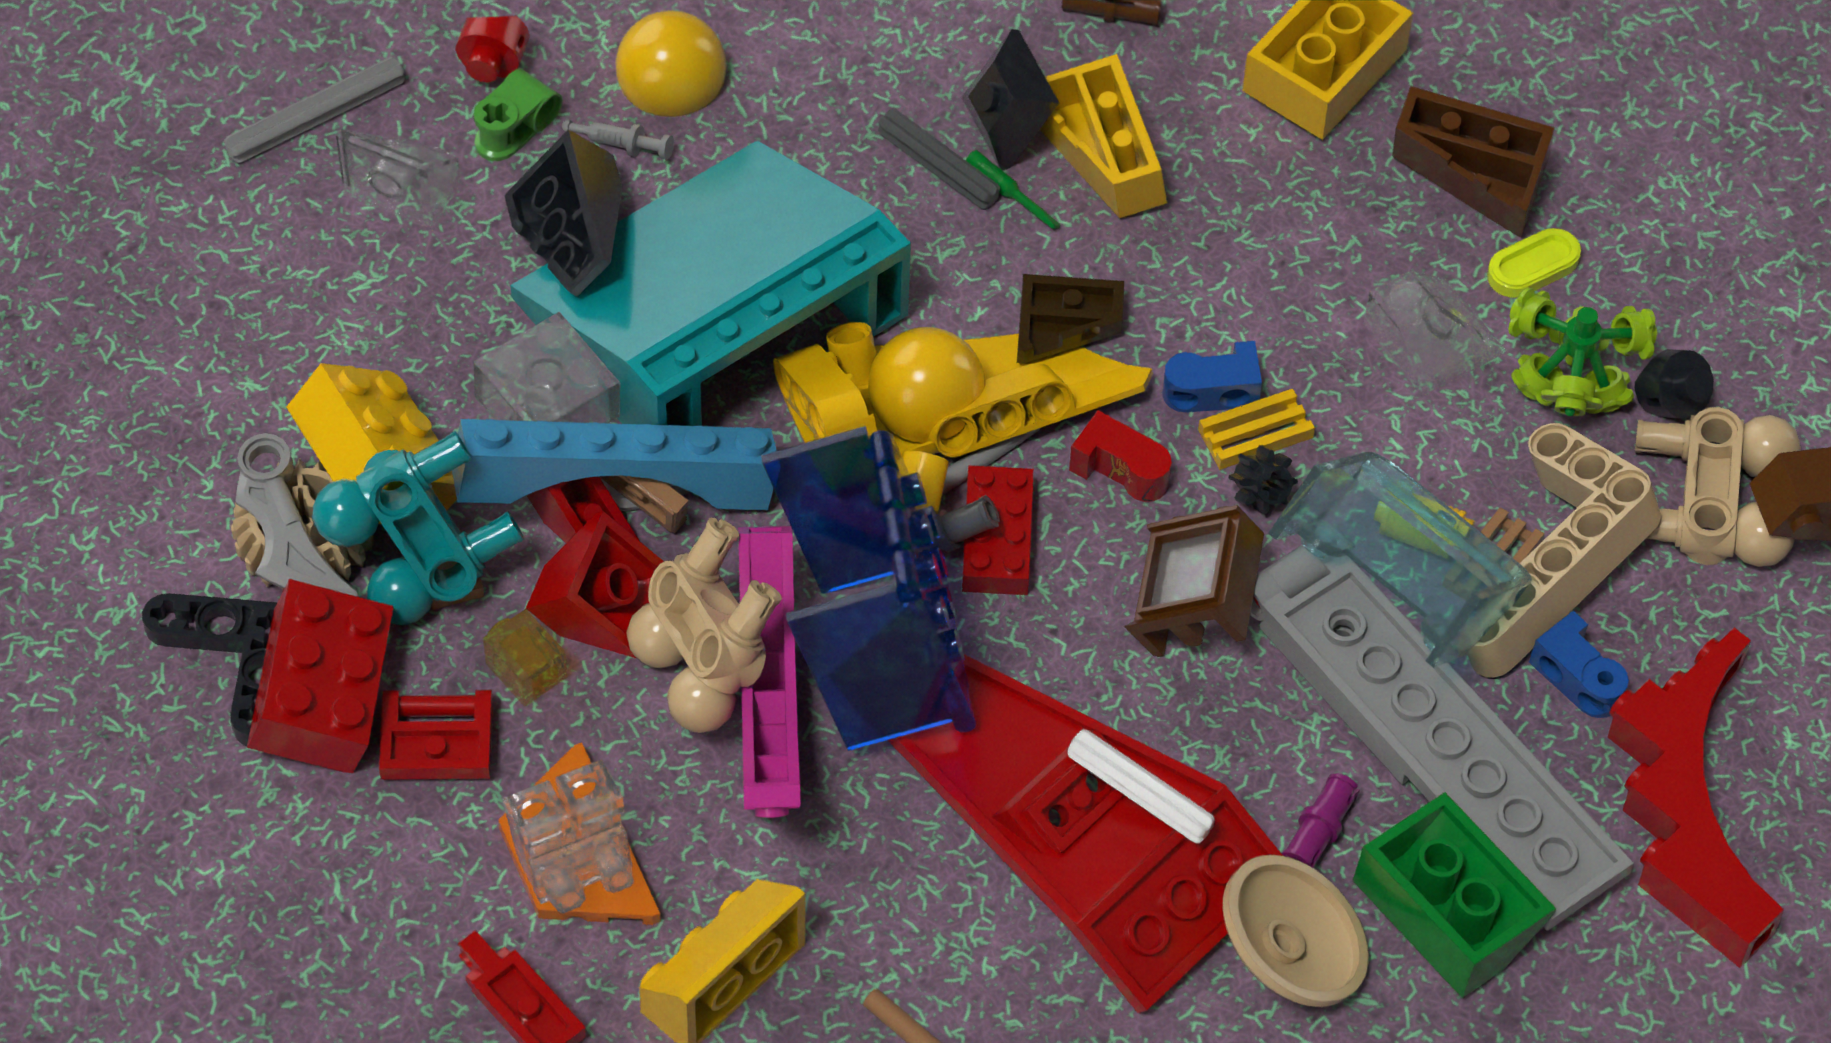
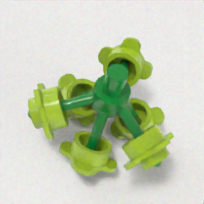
M1527 287L1522 290L1511 307L1508 327L1509 334L1514 337L1524 334L1525 338L1532 340L1534 338H1543L1548 333L1550 341L1558 344L1560 347L1551 357L1542 353H1534L1531 356L1527 354L1522 355L1518 359L1520 367L1511 373V378L1526 397L1537 400L1545 406H1550L1555 402L1554 410L1569 417L1584 416L1586 412L1596 414L1617 410L1622 405L1631 402L1634 398L1633 390L1627 386L1631 379L1627 372L1621 371L1616 366H1603L1598 351H1604L1611 339L1616 351L1624 356H1632L1635 353L1643 360L1650 359L1653 356L1654 343L1657 338L1656 319L1653 311L1648 308L1642 309L1640 312L1636 311L1634 306H1625L1621 313L1614 317L1611 328L1602 329L1597 322L1598 313L1596 310L1590 307H1577L1573 311L1572 317L1564 322L1556 319V305L1550 300L1548 292L1541 290L1536 294L1533 289ZM1564 358L1565 362L1572 366L1570 376L1563 375L1559 367V363ZM1589 358L1593 370L1582 378L1583 365L1585 360Z

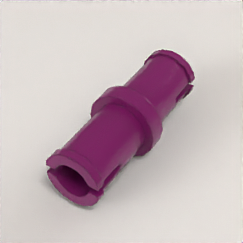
M1333 773L1329 775L1324 788L1313 806L1306 807L1298 819L1300 827L1287 849L1283 851L1282 855L1284 857L1298 860L1313 869L1315 868V864L1327 844L1335 842L1342 831L1341 821L1360 793V789H1356L1358 786L1356 782L1344 774Z

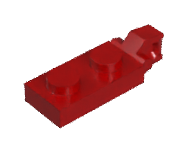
M476 930L458 942L461 952L459 958L471 971L465 975V980L471 987L472 993L517 1043H579L586 1038V1027L515 949L510 952L506 947H503L496 953Z

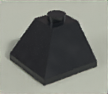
M1015 29L1010 30L961 97L1001 170L1011 168L1059 104L1057 97L1019 30Z

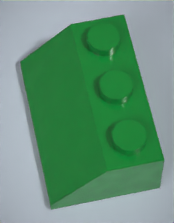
M1446 792L1364 845L1352 880L1461 998H1464L1504 970L1556 911V907Z

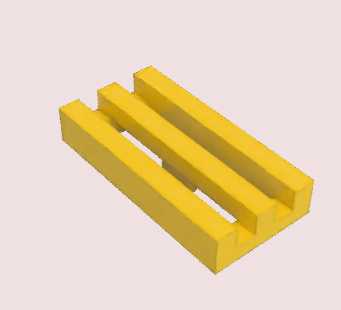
M1293 388L1199 420L1198 431L1219 470L1238 464V455L1240 453L1245 456L1256 455L1259 445H1264L1277 451L1314 437L1315 427L1311 420H1306V411L1302 404H1297V395ZM1291 422H1294L1295 424L1294 426L1288 427L1286 429L1244 442L1242 444L1224 450L1221 448V446L1242 440L1244 438L1249 439L1264 434L1265 431L1289 424Z

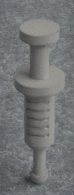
M565 120L562 123V129L565 132L569 129L573 132L587 134L591 141L625 148L627 154L633 157H637L641 148L657 151L660 159L668 160L674 149V137L672 135L665 134L661 140L645 136L644 127L638 124H634L631 129L599 122H594L590 126L576 124L572 120Z

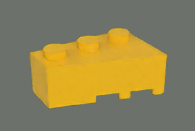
M1115 54L1045 76L1059 104L1040 130L1119 218L1167 204L1162 169L1118 55Z

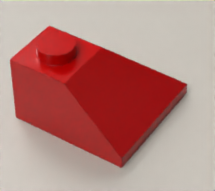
M604 511L598 512L544 565L525 609L561 637L636 658L629 648L626 632L632 615L649 603L648 589L651 577L659 564L664 561Z

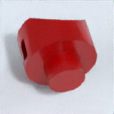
M516 15L467 17L455 50L459 60L466 66V72L472 78L480 82H493L497 77L506 78L511 72L518 69L530 34L528 27Z

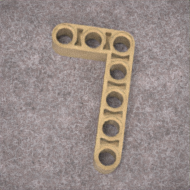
M1550 423L1539 427L1530 436L1528 447L1542 486L1577 508L1461 621L1459 632L1473 670L1483 677L1495 678L1513 669L1533 649L1536 639L1567 616L1660 523L1661 513L1649 476L1640 468L1560 423Z

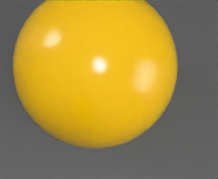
M660 11L637 21L624 35L616 56V76L624 96L640 110L658 116H684L706 107L721 91L726 75V57L716 33L698 17L682 11Z
M935 327L909 329L890 339L876 355L868 380L871 405L879 420L895 435L915 443L927 442L930 432L936 423L973 403L981 395L985 386L982 365L973 349L954 333ZM954 418L948 420L950 422L946 423L940 432V440L952 438L960 433L965 426V422L958 419L953 420Z

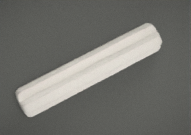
M1082 729L1070 743L1067 754L1071 759L1194 843H1200L1211 831L1215 821L1212 814L1089 730Z

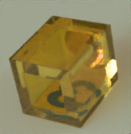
M527 609L511 619L505 618L500 620L483 637L486 665L524 707L567 678L565 651Z

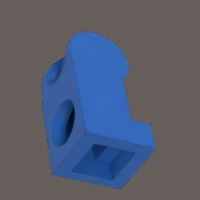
M1255 341L1235 342L1233 354L1201 357L1195 353L1183 352L1171 357L1165 365L1162 390L1164 402L1171 409L1178 412L1230 410L1260 400L1262 378Z
M1573 610L1536 639L1529 663L1582 712L1591 717L1606 718L1611 716L1609 712L1615 701L1627 690L1628 674L1624 667L1615 660L1603 658L1601 653L1584 638L1589 624Z

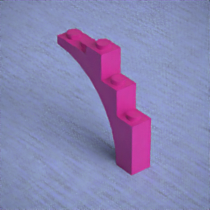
M792 526L738 527L740 602L747 592L750 582L753 580L758 581L760 585L762 582L771 585L782 597L781 602L775 607L760 634L765 646L766 655L761 675L753 685L741 687L744 810L755 809V816L784 817L789 814V809L801 807L796 698Z

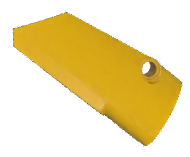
M848 322L832 328L826 335L829 352H826L821 345L815 344L773 359L776 380L791 417L817 468L833 489L899 466L904 451H920L930 454L940 452L948 457L962 456L1145 392L1153 376L1152 368L1127 365L1103 357L1081 346L1028 363H1017L1019 334L963 339L976 353L982 365L985 380L984 389L973 403L936 423L930 432L927 442L915 443L895 435L885 427L871 405L868 390L869 373L876 355L884 345L875 346L872 330L868 324ZM958 419L965 422V426L960 433L952 438L940 440V432L943 426L950 422L948 420Z

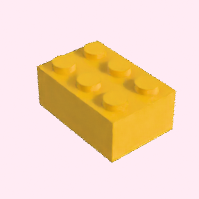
M1298 0L1247 53L1242 91L1323 140L1407 50L1413 12L1393 0Z
M320 363L286 406L333 482L343 478L356 480V476L364 472L368 460L382 451H400L404 449L407 453L411 451L415 455L439 441L431 429L432 424L430 420L419 411L408 394L406 383L397 374L387 370L378 371L356 368L354 366ZM452 471L431 483L432 490L446 511L457 499ZM393 481L385 485L382 489L395 490L401 487L404 483L401 481Z

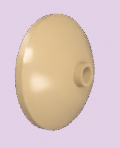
M1264 855L1253 858L1243 864L1231 876L1223 897V913L1227 932L1243 964L1262 984L1284 998L1313 1007H1326L1338 1004L1359 988L1365 978L1368 967V946L1365 933L1354 909L1331 881L1312 867L1298 860L1279 855Z

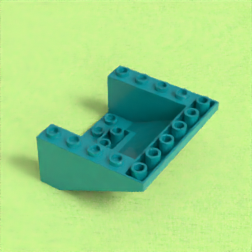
M755 141L617 222L611 263L578 297L571 294L548 269L547 263L511 284V298L622 424L702 426V381L829 304L834 303L851 322L868 324L871 327L873 337L907 317L909 311L911 242L880 209L765 144Z

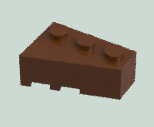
M1410 86L1396 125L1392 157L1522 239L1550 157L1555 127Z
M1831 447L1779 453L1749 483L1769 535L1792 537L1797 540L1831 541Z

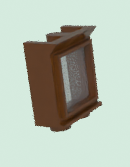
M1238 505L1222 506L1215 510L1187 516H1176L1172 519L1147 524V529L1151 534L1135 618L1133 622L1124 627L1153 656L1162 657L1165 654L1169 629L1184 644L1200 646L1203 642L1205 627L1200 622L1213 619L1236 642L1246 640L1264 532Z

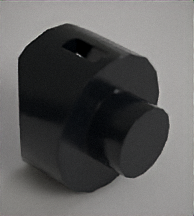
M1665 349L1657 354L1642 370L1635 381L1634 390L1638 403L1645 412L1665 418L1691 419V415L1696 416L1709 404L1713 393L1714 378L1710 365L1701 354L1693 350Z

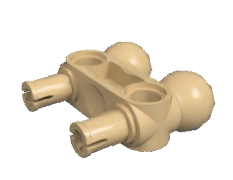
M1720 407L1707 408L1700 411L1696 416L1691 415V419L1685 420V424L1638 420L1635 453L1649 452L1682 456V461H1687L1683 506H1678V510L1659 509L1661 513L1660 523L1646 539L1675 542V547H1680V552L1685 553L1690 559L1703 565H1715L1724 561L1727 557H1733V553L1744 563L1758 567L1772 566L1784 559L1792 549L1795 538L1769 535L1757 502H1749L1738 510L1740 470L1742 468L1749 476L1756 477L1779 453L1801 451L1796 429L1785 419L1772 415L1754 417L1744 424V420H1740L1735 413ZM1702 528H1712L1715 530H1705Z
M716 518L708 519L705 529L689 553L677 555L673 561H664L659 564L650 580L648 589L649 603L632 615L626 632L631 652L637 659L650 667L663 668L674 666L684 658L689 667H686L672 680L667 694L670 714L674 720L685 729L696 733L714 731L720 728L731 718L736 703L735 693L738 692L740 687L753 685L760 677L766 658L765 646L760 634L775 607L779 605L782 599L781 594L771 585L764 582L760 585L758 581L753 580L738 604L718 570L733 543L737 541L739 532L730 523L721 519L718 522Z

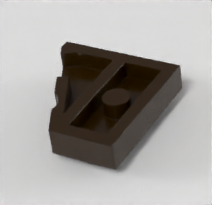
M1023 274L1017 363H1028L1121 334L1125 281Z

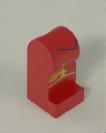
M1097 410L1071 446L1069 471L1087 480L1095 470L1124 485L1127 493L1134 499L1142 502H1152L1160 499L1168 490L1172 461L1170 453L1163 445Z

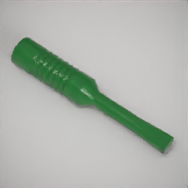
M974 150L968 155L966 161L999 184V193L1003 197L1014 198L1053 230L1060 228V223L1019 190L1017 181L992 163L981 152Z

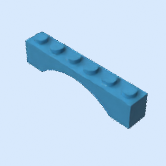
M460 419L458 435L467 447L472 460L452 470L457 502L510 504L532 492L562 482L588 477L631 476L650 478L677 485L700 496L716 509L768 510L780 462L771 428Z

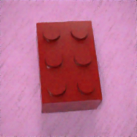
M289 579L274 608L247 748L344 773H353L369 744L393 606Z

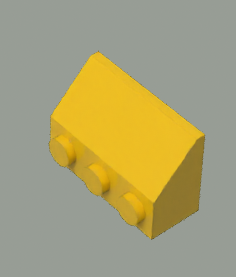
M756 879L743 892L741 890L733 892L721 905L718 915L704 928L702 926L694 928L682 941L679 951L667 963L659 962L645 974L639 988L641 1013L676 1043H701L805 945L806 893L797 886Z

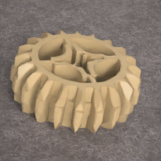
M299 458L292 477L287 482L289 491L301 518L303 515L307 517L308 524H305V527L314 545L334 571L343 579L349 581L351 566L363 567L366 559L365 551L372 550L374 537L372 535L364 543L352 547H344L331 544L319 534L312 520L313 505L317 494L328 483L333 481L320 460L313 468H306L305 463ZM235 502V519L231 525L233 539L236 540V553L241 561H245L246 569L250 572L251 576H254L264 555L265 535L256 518ZM261 578L262 582L265 583L266 587L272 585V583Z

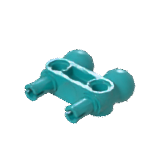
M456 431L415 455L411 451L407 453L404 449L400 451L385 450L377 453L368 460L364 472L357 475L356 480L343 478L328 483L317 494L314 502L312 520L316 530L331 544L352 547L364 543L376 532L378 524L381 522L405 557V559L396 558L382 563L372 573L368 584V600L393 606L390 624L405 626L418 622L429 612L433 600L437 602L439 600L456 601L464 598L474 588L477 578L484 575L482 569L485 568L484 563L524 540L521 529L509 511L469 534L465 531L461 532L432 490V482L472 460L467 447ZM393 481H401L404 483L401 487L395 490L382 489L385 485ZM447 561L457 562L449 569H437L439 565Z

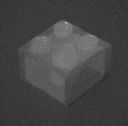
M560 312L473 361L475 397L494 420L610 423L620 417L619 380Z

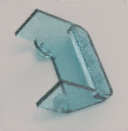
M1363 452L1314 465L1268 533L1276 540L1298 534L1302 537V545L1310 553L1322 559H1327L1329 556L1342 557L1347 555L1423 616L1424 620L1420 624V629L1425 636L1423 642L1432 651L1425 661L1433 668L1465 656L1521 597L1532 581L1531 575L1520 563L1396 464L1374 452Z

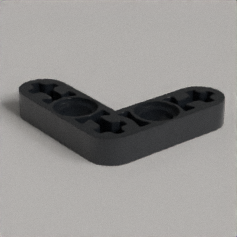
M172 593L160 594L151 598L143 608L142 621L145 633L153 643L164 647L242 653L230 717L234 736L237 741L247 746L250 734L247 721H251L253 718L254 700L257 698L259 684L251 681L250 676L255 669L263 666L267 648L265 630L271 626L277 602ZM166 613H175L176 619L170 621L169 627H160L159 621L165 618ZM192 614H196L195 631H190L189 623H192ZM217 616L230 617L235 621L234 627L225 634L216 635L206 630L207 623Z

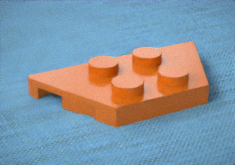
M582 742L576 744L498 820L499 830L539 919L566 920L570 917H580L591 922H609L610 917L642 919L645 925L660 923L659 909Z

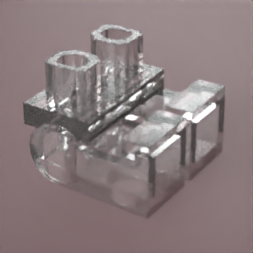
M602 759L555 777L559 798L549 780L502 798L518 859L528 881L533 886L539 903L543 904L550 901L561 914L581 906L586 900L584 887L601 881L606 891L615 893L632 886L634 883L627 833L622 825L620 814L625 812L623 796ZM587 782L596 783L594 790L587 796L579 799L574 797L572 792L579 785ZM537 802L545 803L543 810L532 818L523 819L520 814L530 804Z

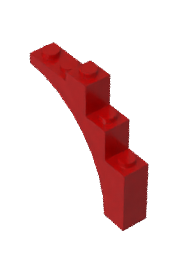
M1734 627L1720 641L1715 638L1709 640L1697 654L1694 660L1695 665L1686 674L1681 670L1674 673L1663 688L1649 679L1635 693L1630 689L1626 690L1610 709L1609 715L1613 719L1607 737L1640 763L1624 785L1628 790L1623 811L1657 838L1648 846L1640 858V862L1644 867L1638 886L1736 966L1741 968L1775 934L1784 909L1753 880L1729 847L1712 810L1704 776V731L1708 715L1720 692L1743 666L1751 642L1748 637Z

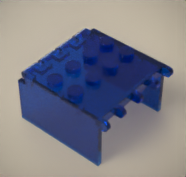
M866 426L762 455V464L822 594L894 575L896 587L892 583L786 613L789 627L847 750L850 751L950 722L953 723L955 729L959 732L973 730L976 727V720L971 707L968 692L969 683L963 665L964 655L955 623V608L947 581L948 571L944 555L936 537L941 536L939 524L932 505L923 508L922 504H926L927 500L918 472L909 474L893 434L885 430H879L870 436Z

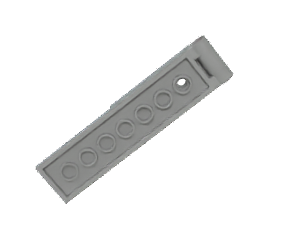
M1325 531L1321 532L1257 573L1250 615L1256 620L1261 621L1260 629L1402 785L1410 780L1429 802L1446 792L1556 907L1555 914L1543 926L1547 931L1631 874L1633 861L1345 553L1333 535Z

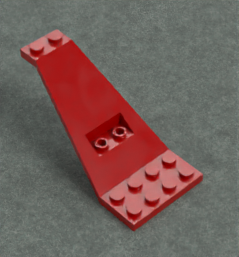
M909 602L898 608L827 671L862 715L1066 925L1137 1013L1145 1012L1154 1005L1228 934L1223 913V897L1231 876L1243 864L1253 858L1264 855L1283 856L1225 784L943 644ZM1082 729L1089 730L1208 811L1215 818L1209 834L1200 843H1194L1068 756L1067 753L1072 740ZM1088 774L1097 780L1098 788L1096 792L1091 791L1086 784ZM1051 808L1055 809L1060 815L1061 822L1059 826L1053 825L1049 819Z

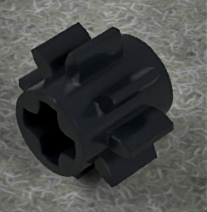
M1264 445L1258 446L1256 455L1245 456L1240 453L1238 455L1239 463L1234 473L1229 475V479L1234 481L1240 489L1234 499L1246 506L1252 504L1254 509L1264 514H1268L1270 504L1282 503L1287 505V497L1292 490V486L1298 483V480L1293 478L1287 470L1292 463V459L1281 453L1274 454V450Z

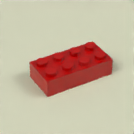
M968 465L966 505L986 495L996 506L1000 522H998L999 527L989 529L964 540L962 592L1028 595L1034 469Z

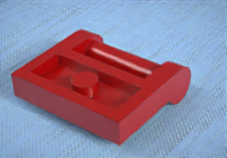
M492 689L475 690V695L401 696L400 690H383L379 759L381 780L490 779L493 720ZM474 716V721H401V717Z

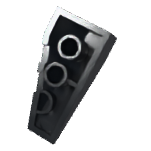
M568 129L504 195L511 225L519 235L525 237L530 242L529 247L534 253L545 259L548 263V269L563 286L577 297L611 263L622 193V183L613 154Z

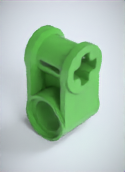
M521 68L511 72L504 79L503 83L485 99L481 100L474 109V122L479 128L474 140L477 153L489 161H502L513 156L536 133L543 131L555 120L562 107V95Z

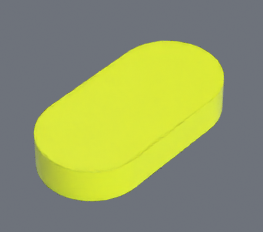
M1558 228L1542 230L1495 253L1489 262L1488 282L1497 293L1511 298H1518L1522 290L1527 287L1536 291L1571 274L1577 268L1581 254L1580 243L1575 236L1565 230Z

